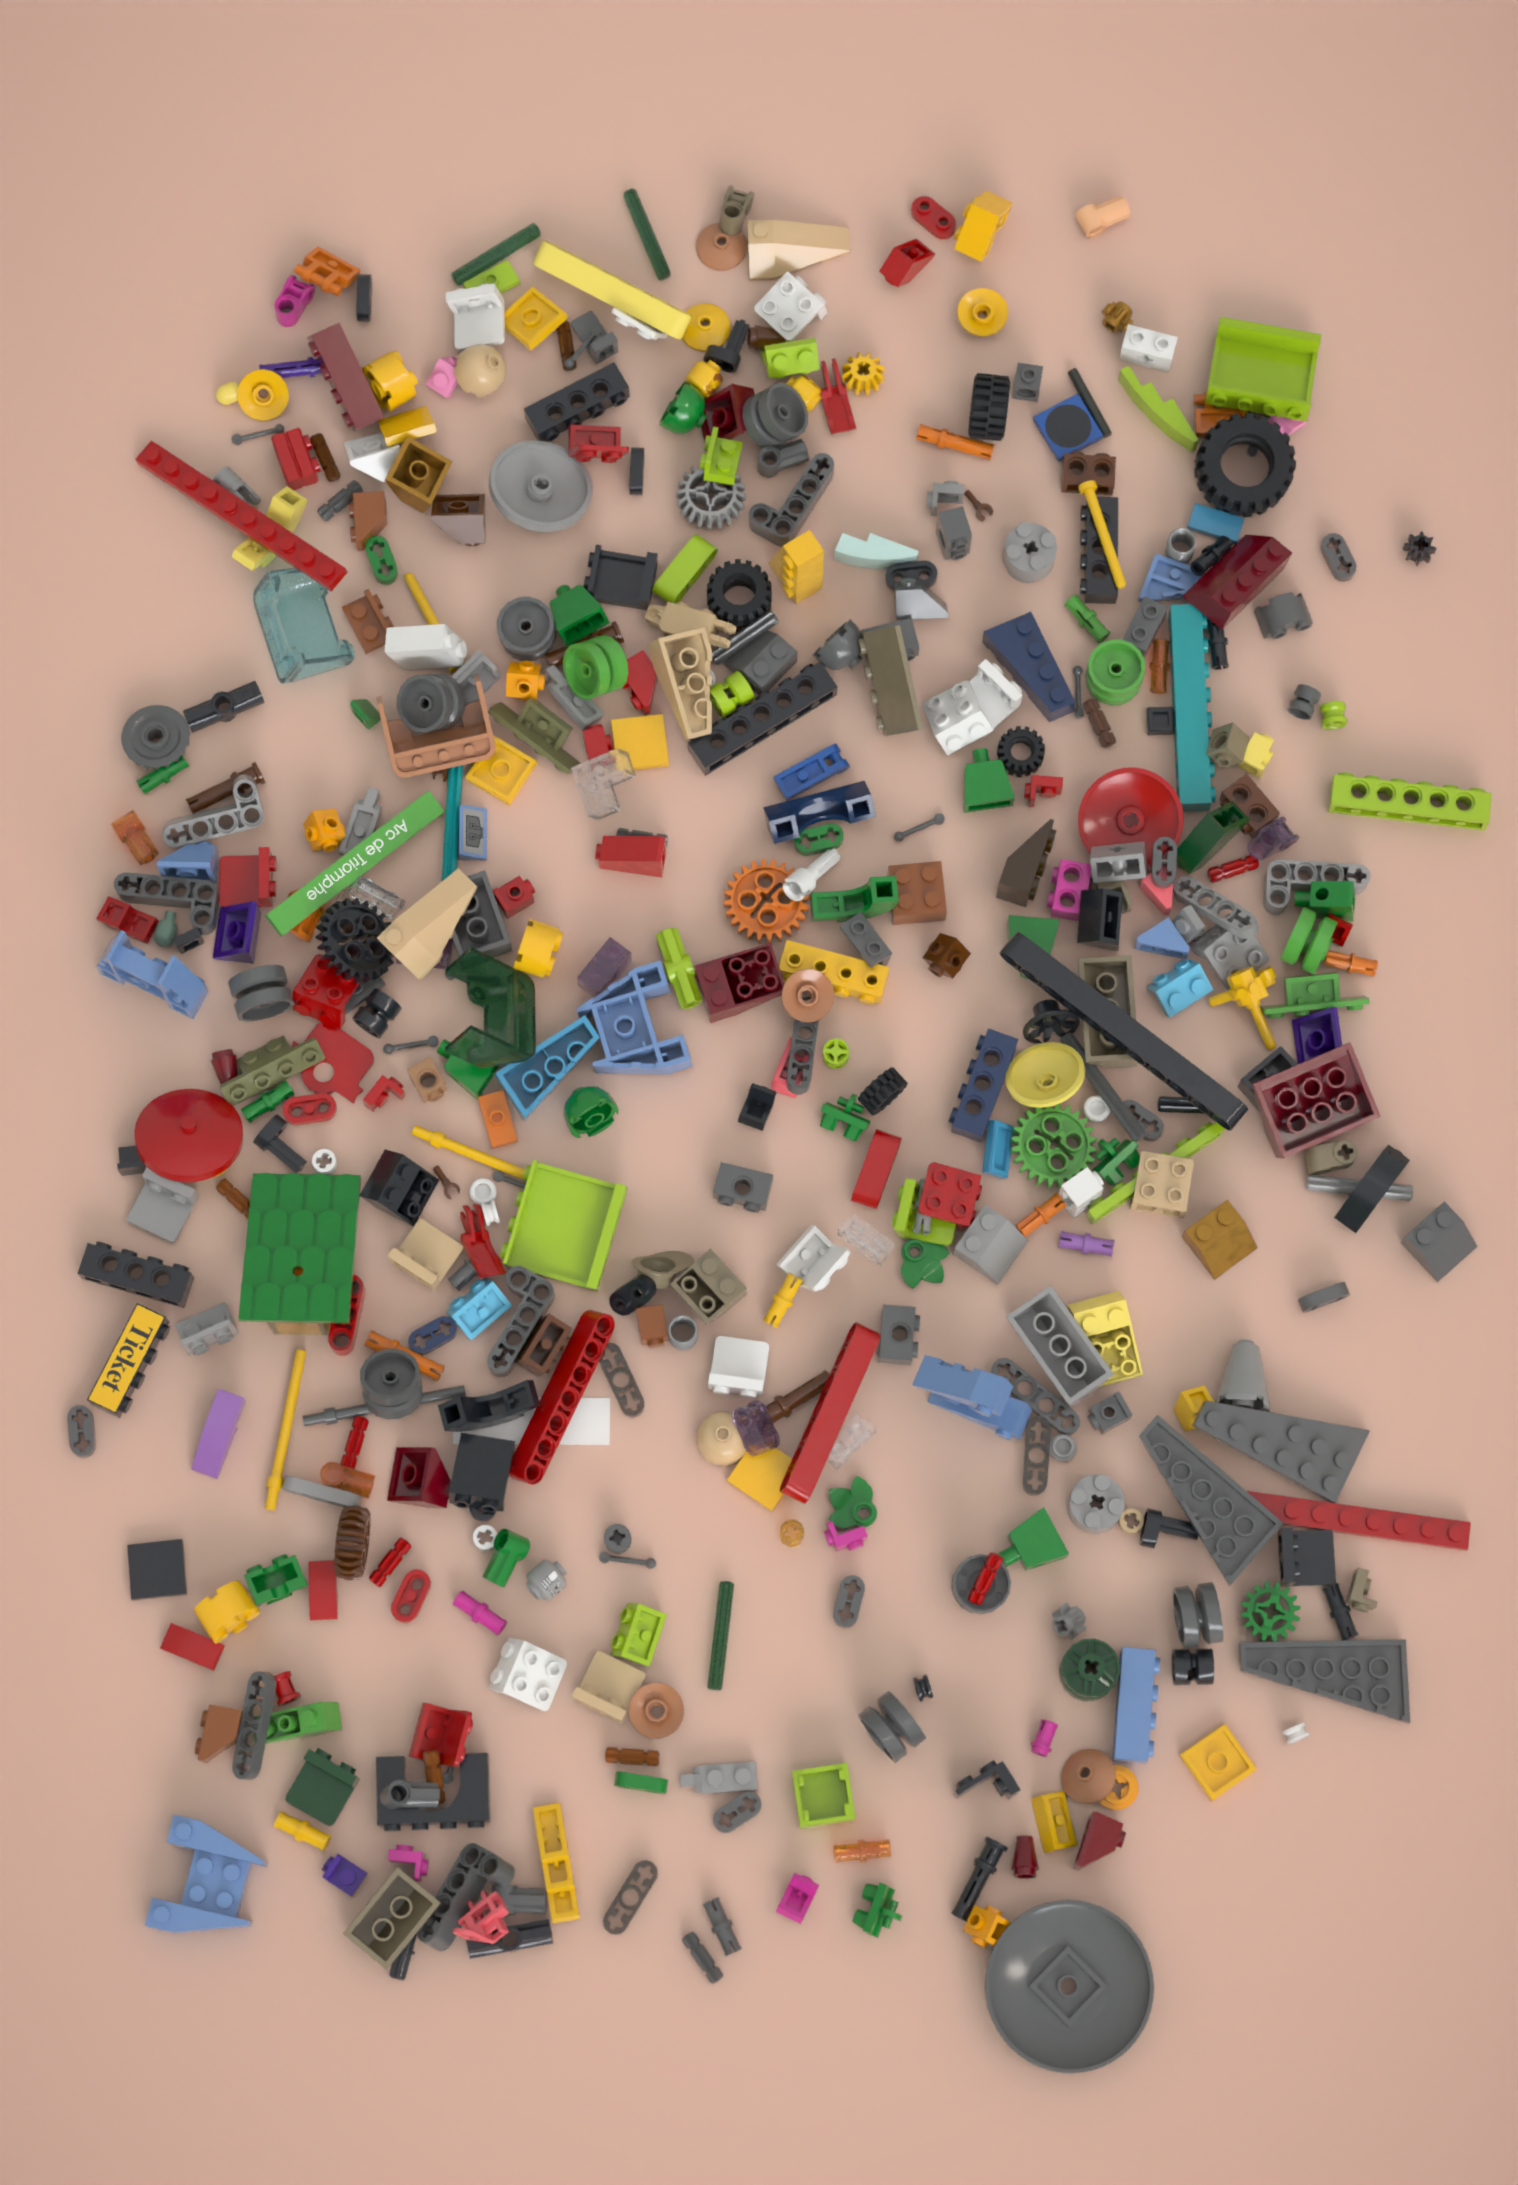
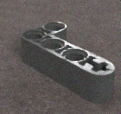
M819 453L812 458L779 511L763 503L753 505L749 511L750 529L757 535L780 547L795 539L834 476V461L832 457L825 453ZM811 486L815 489V491L812 493H807L803 489L805 487ZM798 507L802 509V512L794 514L790 509ZM761 515L767 518L764 522H757L754 519ZM780 528L789 530L785 535H781L776 531Z
M121 873L115 878L114 888L122 901L135 904L190 908L189 916L193 928L197 927L201 935H209L215 930L219 910V893L211 881L138 873ZM128 884L132 885V887H128L127 891L123 890V888H127ZM152 886L160 887L159 892L151 895L147 893L148 889ZM179 888L187 890L181 897L174 896V892ZM209 890L213 892L209 899L200 898L204 891ZM201 916L210 917L209 921L204 925L196 923Z
M514 1266L506 1274L509 1290L522 1298L487 1359L491 1373L497 1377H505L512 1372L516 1365V1360L555 1298L553 1287L549 1281L522 1266ZM516 1275H523L526 1277V1281L521 1286H515L511 1283L512 1278ZM540 1288H546L549 1291V1295L545 1299H537L534 1294ZM526 1311H532L536 1316L533 1321L526 1323L521 1320V1315ZM512 1334H518L522 1337L521 1342L516 1346L507 1343L508 1337ZM503 1347L508 1352L504 1358L506 1366L500 1365L499 1368H496L495 1360L500 1361L505 1355L504 1350L501 1349Z
M471 1843L465 1846L435 1897L441 1902L440 1905L417 1932L418 1939L437 1951L448 1949L457 1936L453 1933V1929L462 1927L457 1921L470 1911L467 1903L470 1900L474 1903L476 1902L487 1881L499 1887L510 1884L515 1875L514 1867L501 1857L477 1844Z

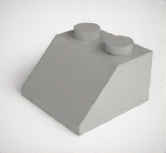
M984 1205L954 1248L953 1255L998 1285L1028 1240L1006 1218L987 1205Z

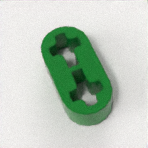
M373 536L368 539L365 546L369 562L376 580L383 585H390L398 577L395 560L387 540L381 536ZM378 544L379 547H382V557L378 558L376 551H373L374 545ZM385 563L387 569L391 570L389 576L385 577L384 573H382L381 564Z
M826 824L803 830L800 837L794 840L795 849L802 856H811L826 852L828 849H837L843 842V830L836 824ZM829 831H832L834 835H839L836 837L835 842H831L829 838L821 839L826 838ZM802 838H807L808 841L817 840L810 843V848L799 845L802 843Z
M618 1771L616 1772L614 1782L616 1787L657 1794H666L668 1785L667 1779Z

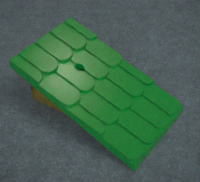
M253 1173L241 1282L239 1322H267L274 1334L328 1335L329 1323H349L361 1175Z

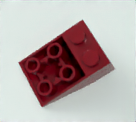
M771 943L695 965V977L710 1023L736 1016L781 996L784 981Z

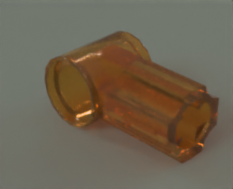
M134 810L111 823L122 843H126L140 865L151 862L159 854Z
M337 1462L326 1463L320 1470L323 1485L348 1491L369 1499L375 1475L341 1466ZM331 1469L338 1470L341 1474L339 1480L336 1482L327 1481L325 1479L327 1471Z

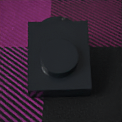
M752 1083L738 1122L763 1131L773 1109L776 1091Z

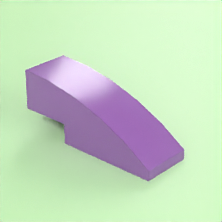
M218 1388L192 1465L193 1471L218 1479L236 1434L237 1423L246 1403L243 1397Z

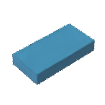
M1195 503L1187 529L1217 539L1221 536H1227L1233 544H1236L1245 518Z
M989 1120L982 1168L983 1173L1000 1179L1008 1178L1010 1150L1012 1148L1010 1139L1013 1137L1012 1130L1014 1126L998 1120Z

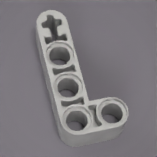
M245 774L238 776L234 780L233 794L236 802L234 804L167 821L163 827L164 842L170 847H180L259 826L264 819V814L254 778ZM242 783H248L252 786V791L248 794H242L237 788ZM254 808L258 810L259 815L255 819H248L244 813L247 809ZM222 815H230L233 818V822L228 826L220 824L218 820ZM198 821H203L208 827L203 832H197L194 830L193 825ZM186 824H188L190 834L189 836L186 835ZM172 828L179 832L178 838H174L171 834Z
M1274 860L1269 864L1264 876V908L1269 914L1280 915L1287 908L1290 900V891H1310L1311 882L1327 881L1324 875L1328 873L1333 874L1337 881H1342L1345 875L1344 880L1354 881L1355 894H1360L1366 889L1370 881V871L1367 867L1360 864ZM1278 870L1283 873L1284 878L1276 879L1272 876L1271 872ZM1306 872L1309 874L1310 880H1301L1298 877V873ZM1353 876H1358V880L1361 882L1356 883V879ZM1279 896L1282 898L1283 903L1279 905L1274 904L1270 897Z

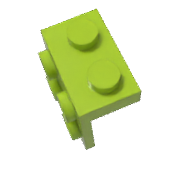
M815 338L767 345L761 351V357L769 378H784L791 374H809L812 371L819 370Z
M906 1178L904 1186H900L898 1192L899 1210L894 1212L892 1227H894L898 1236L903 1239H913L945 1246L952 1245L956 1231V1224L932 1218L930 1234L923 1235L924 1224H921L920 1234L913 1232L916 1216L914 1203L918 1201L920 1185L917 1180Z

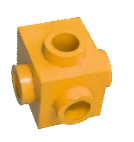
M531 661L510 662L507 670L506 696L518 697V699L528 701L532 697L537 699L539 690H544L545 675L541 674V664H534Z
M336 808L314 810L303 823L306 839L310 842L313 851L323 850L324 852H331L338 848L346 836L345 827L340 821Z
M974 1905L963 1931L972 1936V1943L986 1949L988 1944L993 1947L995 1946L998 1938L1011 1922L1002 1918V1912L996 1908L987 1905L986 1909Z

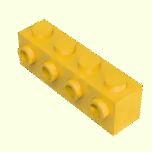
M789 940L786 941L779 965L784 982L796 971L803 969L817 970L830 980L834 989V995L842 998L853 996L859 998L860 1002L868 1005H874V1003L881 1004L889 975V967L877 964L870 968L864 960Z

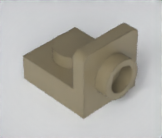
M1358 1567L1353 1573L1346 1603L1352 1604V1609L1367 1613L1368 1609H1375L1378 1602L1362 1597L1363 1594H1368L1371 1579L1367 1578L1369 1570Z

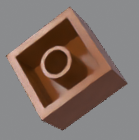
M941 861L888 866V876H896L899 898L898 904L891 910L893 925L946 920L947 909Z

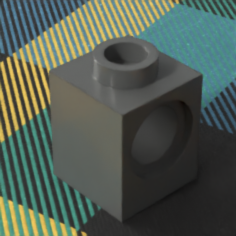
M1024 363L1017 364L1012 399L1038 402L1043 366Z

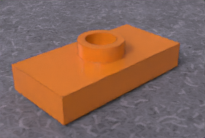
M500 1090L479 1096L478 1101L492 1149L518 1142L504 1091Z

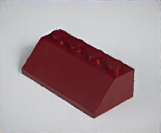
M1245 535L1183 595V598L1223 630L1284 570L1292 552L1274 537Z

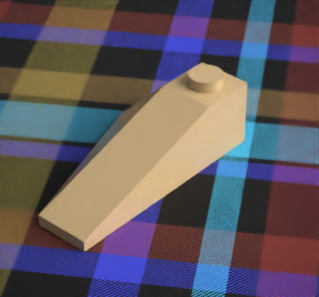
M782 220L747 221L750 281L776 280L783 277L787 271H801L806 269V266L814 263H823L850 253L849 227Z
M705 627L654 640L647 645L653 668L686 740L711 734L712 702L710 701V686L712 685V676H710V662L712 661V649Z
M458 868L397 917L377 939L421 981L441 960L442 952L448 940L452 938L460 917L464 915L478 887Z

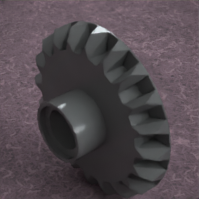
M152 705L144 707L130 716L123 727L121 743L128 758L135 762L137 766L141 765L146 769L150 767L158 770L159 767H169L170 763L178 762L179 757L185 754V749L189 745L190 732L186 720L178 711L168 706ZM157 737L162 738L159 742H152Z

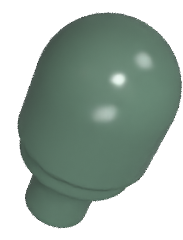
M166 911L164 920H160L156 926L154 940L160 947L166 948L174 943L173 938L176 937L178 929L177 924L174 923L176 913L173 911Z

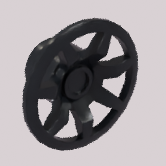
M1043 1000L1033 1007L1034 1017L1025 1024L1023 1036L1028 1042L1038 1044L1042 1042L1034 1038L1039 1037L1043 1032V1043L1048 1042L1053 1031L1059 1037H1063L1069 1032L1074 1033L1079 1027L1080 1020L1072 1011L1060 1010L1059 1003L1056 1000ZM1069 1017H1071L1072 1019H1074V1021H1070V1020H1069V1021H1066V1020H1067ZM1061 1026L1064 1027V1028H1066V1029H1068V1028H1071V1029H1070L1068 1032H1065V1031L1061 1028ZM1030 1028L1035 1029L1028 1034Z

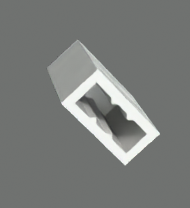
M445 624L390 627L386 629L384 653L405 670L451 668L463 666L464 657L467 655V646L465 641Z

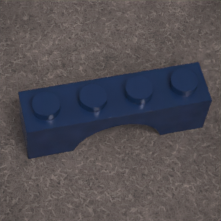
M865 780L763 807L767 828L774 844L799 838L804 829L820 821L835 819L851 824L876 817L872 795Z

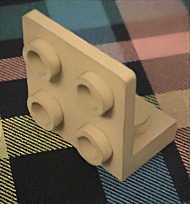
M1142 1151L1130 1209L1184 1218L1187 1211L1194 1160Z
M419 1219L397 1250L393 1247L387 1257L391 1264L435 1292L464 1250V1247L425 1220Z
M598 1650L580 1686L576 1687L572 1699L623 1724L629 1712L631 1698L641 1688L646 1678V1673Z

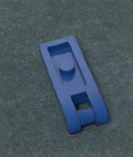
M837 744L821 750L773 777L774 782L786 801L836 774L843 773L850 767L847 760L841 757V750ZM831 759L834 764L828 767L825 760Z

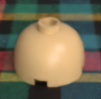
M484 344L473 345L457 355V366L454 367V374L458 384L465 392H472L478 398L487 397L503 384L506 377V364L500 352L492 346Z
M719 1411L710 1414L701 1422L697 1429L696 1444L699 1453L709 1463L730 1466L739 1462L747 1452L750 1445V1433L747 1424L740 1416L732 1412Z

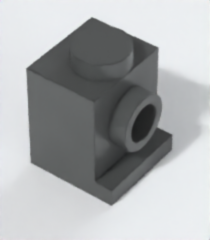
M1118 1391L1090 1407V1415L1087 1416L1093 1429H1099L1101 1434H1104L1130 1420L1132 1413ZM1110 1408L1113 1410L1114 1415L1106 1417L1104 1410Z

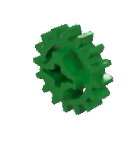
M1267 1581L1264 1582V1589L1261 1590L1258 1585H1255V1594L1250 1592L1245 1594L1249 1602H1241V1606L1247 1609L1246 1612L1240 1614V1617L1248 1619V1622L1243 1626L1245 1628L1252 1626V1636L1259 1632L1261 1633V1641H1265L1269 1635L1272 1641L1276 1642L1277 1634L1286 1638V1629L1290 1631L1296 1629L1291 1623L1292 1621H1300V1617L1294 1615V1613L1300 1610L1301 1607L1293 1605L1297 1596L1289 1597L1287 1595L1290 1590L1289 1587L1282 1591L1280 1590V1583L1276 1582L1274 1587L1270 1588V1584ZM1270 1593L1266 1602H1255L1260 1595ZM1280 1597L1287 1603L1288 1610H1284L1280 1605ZM1272 1604L1274 1605L1273 1610L1282 1615H1274L1271 1619H1268L1267 1613L1261 1609L1268 1608ZM1252 1612L1260 1617L1262 1621L1261 1627L1255 1622ZM1278 1620L1286 1621L1281 1628L1271 1630L1274 1622Z

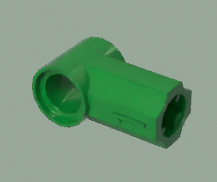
M504 1528L495 1537L493 1544L495 1552L482 1576L501 1587H505L517 1561L523 1560L530 1549L529 1539Z

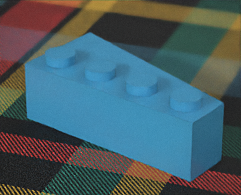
M585 1015L495 1073L496 1080L523 1121L535 1111L599 1042V1035Z

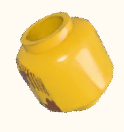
M711 360L707 363L697 361L685 376V381L698 389L704 398H708L723 383V378L719 373L721 368Z
M800 375L798 378L792 376L786 383L800 394L808 413L822 399L820 396V386L807 375Z

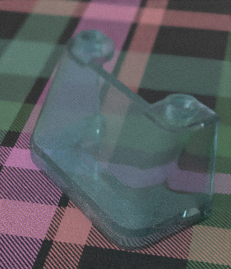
M296 568L268 571L253 593L254 607L277 678L282 684L296 682L347 666L355 659L353 645L346 639H338L325 599L329 590Z

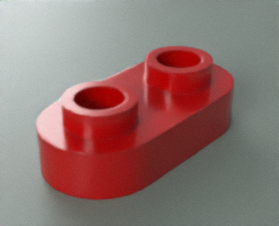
M921 196L913 201L911 215L928 232L938 239H948L954 234L956 220L941 205L928 196ZM926 205L928 209L922 210L920 207ZM946 221L948 224L942 226L939 224V222Z
M327 1093L293 1097L288 1099L283 1106V1115L286 1121L292 1125L328 1121L337 1112L334 1098ZM321 1105H327L328 1110L326 1112H320L319 1107ZM295 1109L302 1110L299 1116H293L292 1112Z
M415 1569L405 1575L391 1605L392 1615L398 1622L410 1623L417 1618L431 1589V1580L426 1572ZM415 1580L422 1581V1587L420 1589H414L412 1587V1584ZM403 1605L410 1606L411 1610L408 1614L401 1613Z

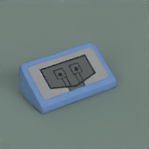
M459 805L460 860H487L486 808Z

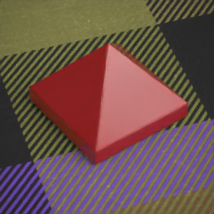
M1329 913L1328 918L1338 922L1331 937L1333 938L1332 942L1343 947L1353 924Z

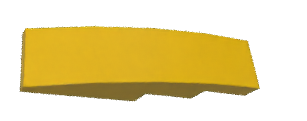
M554 1803L533 1807L552 1923L580 1919L561 1804Z

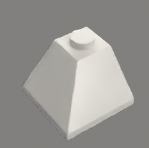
M381 432L343 442L351 466L381 482H384L400 450L399 444L388 447Z

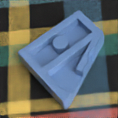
M1155 553L1138 601L1142 602L1144 596L1154 601L1182 599L1183 595L1202 576L1195 575L1191 571L1190 565Z

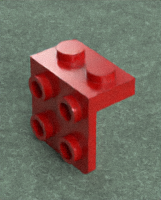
M568 426V457H576L577 462H590L591 458H601L602 463H616V459H622L624 455L629 453V447L621 446V427Z
M259 847V855L222 856L220 858L219 904L221 907L251 901L257 902L258 907H273V897L277 896L276 881H273V872L277 871L276 856H272L269 847Z
M317 954L293 989V1010L303 1016L317 1019L327 1026L341 1029L345 1023V1006L360 982L355 983L353 977L346 981L344 972L337 976V968L335 966L328 968L329 958L322 959L323 955Z
M936 1162L930 1163L922 1189L918 1212L925 1216L956 1224V1230L963 1232L975 1220L976 1211L974 1206L975 1201H978L981 1195L982 1185H980L982 1175Z
M422 1703L408 1757L424 1761V1752L436 1750L440 1757L439 1765L457 1767L463 1761L466 1754V1747L464 1745L466 1737L470 1734L473 1727L472 1712L450 1710L433 1704Z

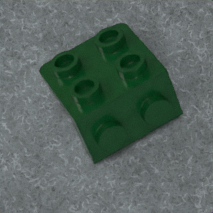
M317 1748L316 1752L308 1749L303 1758L306 1762L285 1799L290 1805L325 1825L332 1826L335 1824L360 1779L354 1775L356 1769L348 1764L341 1762L340 1766L330 1761L332 1755L319 1748Z

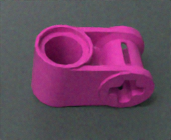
M295 275L288 277L274 304L276 318L280 325L292 327L298 322L315 294L316 286L314 284H305L297 280ZM285 309H291V310H292V311L289 312V313H283V312H282V311L285 310Z

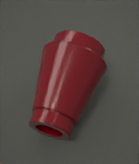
M233 1049L212 1053L213 1059L210 1061L220 1085L237 1076V1055L233 1054Z
M1032 1836L1017 1837L1011 1867L1015 1878H1035L1036 1871L1039 1870Z

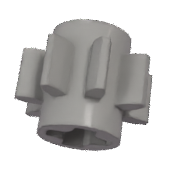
M1066 1603L1052 1613V1616L1055 1618L1052 1626L1060 1637L1068 1635L1069 1639L1072 1640L1086 1629L1083 1625L1086 1617L1078 1606L1070 1608L1069 1604Z

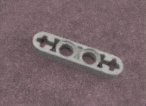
M1182 876L1173 883V890L1178 901L1186 906L1191 905L1196 912L1237 937L1248 939L1258 932L1256 918L1251 912L1190 876ZM1204 897L1212 898L1211 903L1208 905H1200L1199 901ZM1224 909L1232 910L1231 915L1228 917L1218 916Z

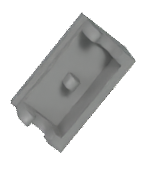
M480 650L451 676L462 689L465 705L479 699L474 675L479 674L483 693L501 677L496 671L498 668Z

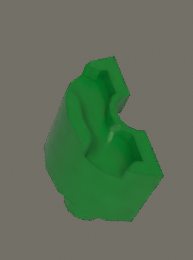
M287 1554L274 1558L272 1560L273 1565L263 1568L259 1564L246 1570L247 1574L244 1577L257 1607L266 1602L269 1605L291 1596V1592L304 1589L307 1586L295 1555L288 1557Z

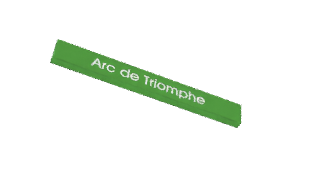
M427 791L266 914L265 917L282 937L445 811L430 791Z

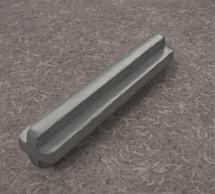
M771 610L766 612L728 640H730L731 644L728 649L722 647L713 649L712 660L717 665L722 663L778 624L779 621L774 612Z

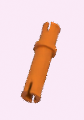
M920 424L916 440L938 445L940 449H943V447L988 460L991 459L995 445L948 432V429L945 428L940 430Z
M373 1330L369 1333L368 1337L378 1343L366 1339L364 1346L377 1352L383 1349H399L408 1352L416 1359L420 1372L435 1379V1381L439 1380L441 1374L432 1369L441 1373L445 1368V1365H441L400 1345V1341L396 1339L392 1341Z

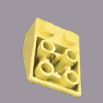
M1119 1291L1067 1305L1071 1315L1114 1373L1100 1387L1143 1375L1126 1299Z

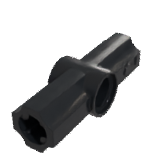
M253 681L229 692H217L210 700L186 709L183 713L191 732L194 733L220 721L229 722L237 714L265 702L256 681ZM222 703L230 704L227 710H218L219 705Z
M549 1919L507 1926L509 1931H513L517 1935V1942L511 1947L504 1946L502 1938L494 1944L466 1940L470 1959L553 1944ZM498 1929L492 1931V1934L494 1935Z

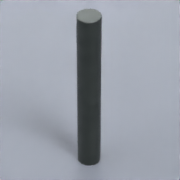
M1077 368L1071 369L1068 375L1083 403L1102 432L1103 438L1109 437L1112 432Z

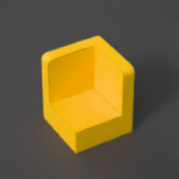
M1205 1385L1182 1391L1175 1404L1174 1413L1185 1432L1196 1429L1192 1424L1203 1401L1214 1402Z

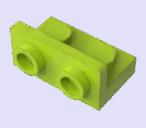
M713 427L711 436L707 435L704 451L708 452L707 454L702 453L700 469H704L703 480L734 485L743 442L718 438V427Z
M628 1603L621 1612L619 1630L611 1641V1655L650 1667L667 1614L639 1603Z

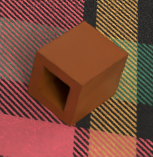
M663 1304L636 1308L642 1345L647 1344L648 1348L663 1346L664 1341H669Z

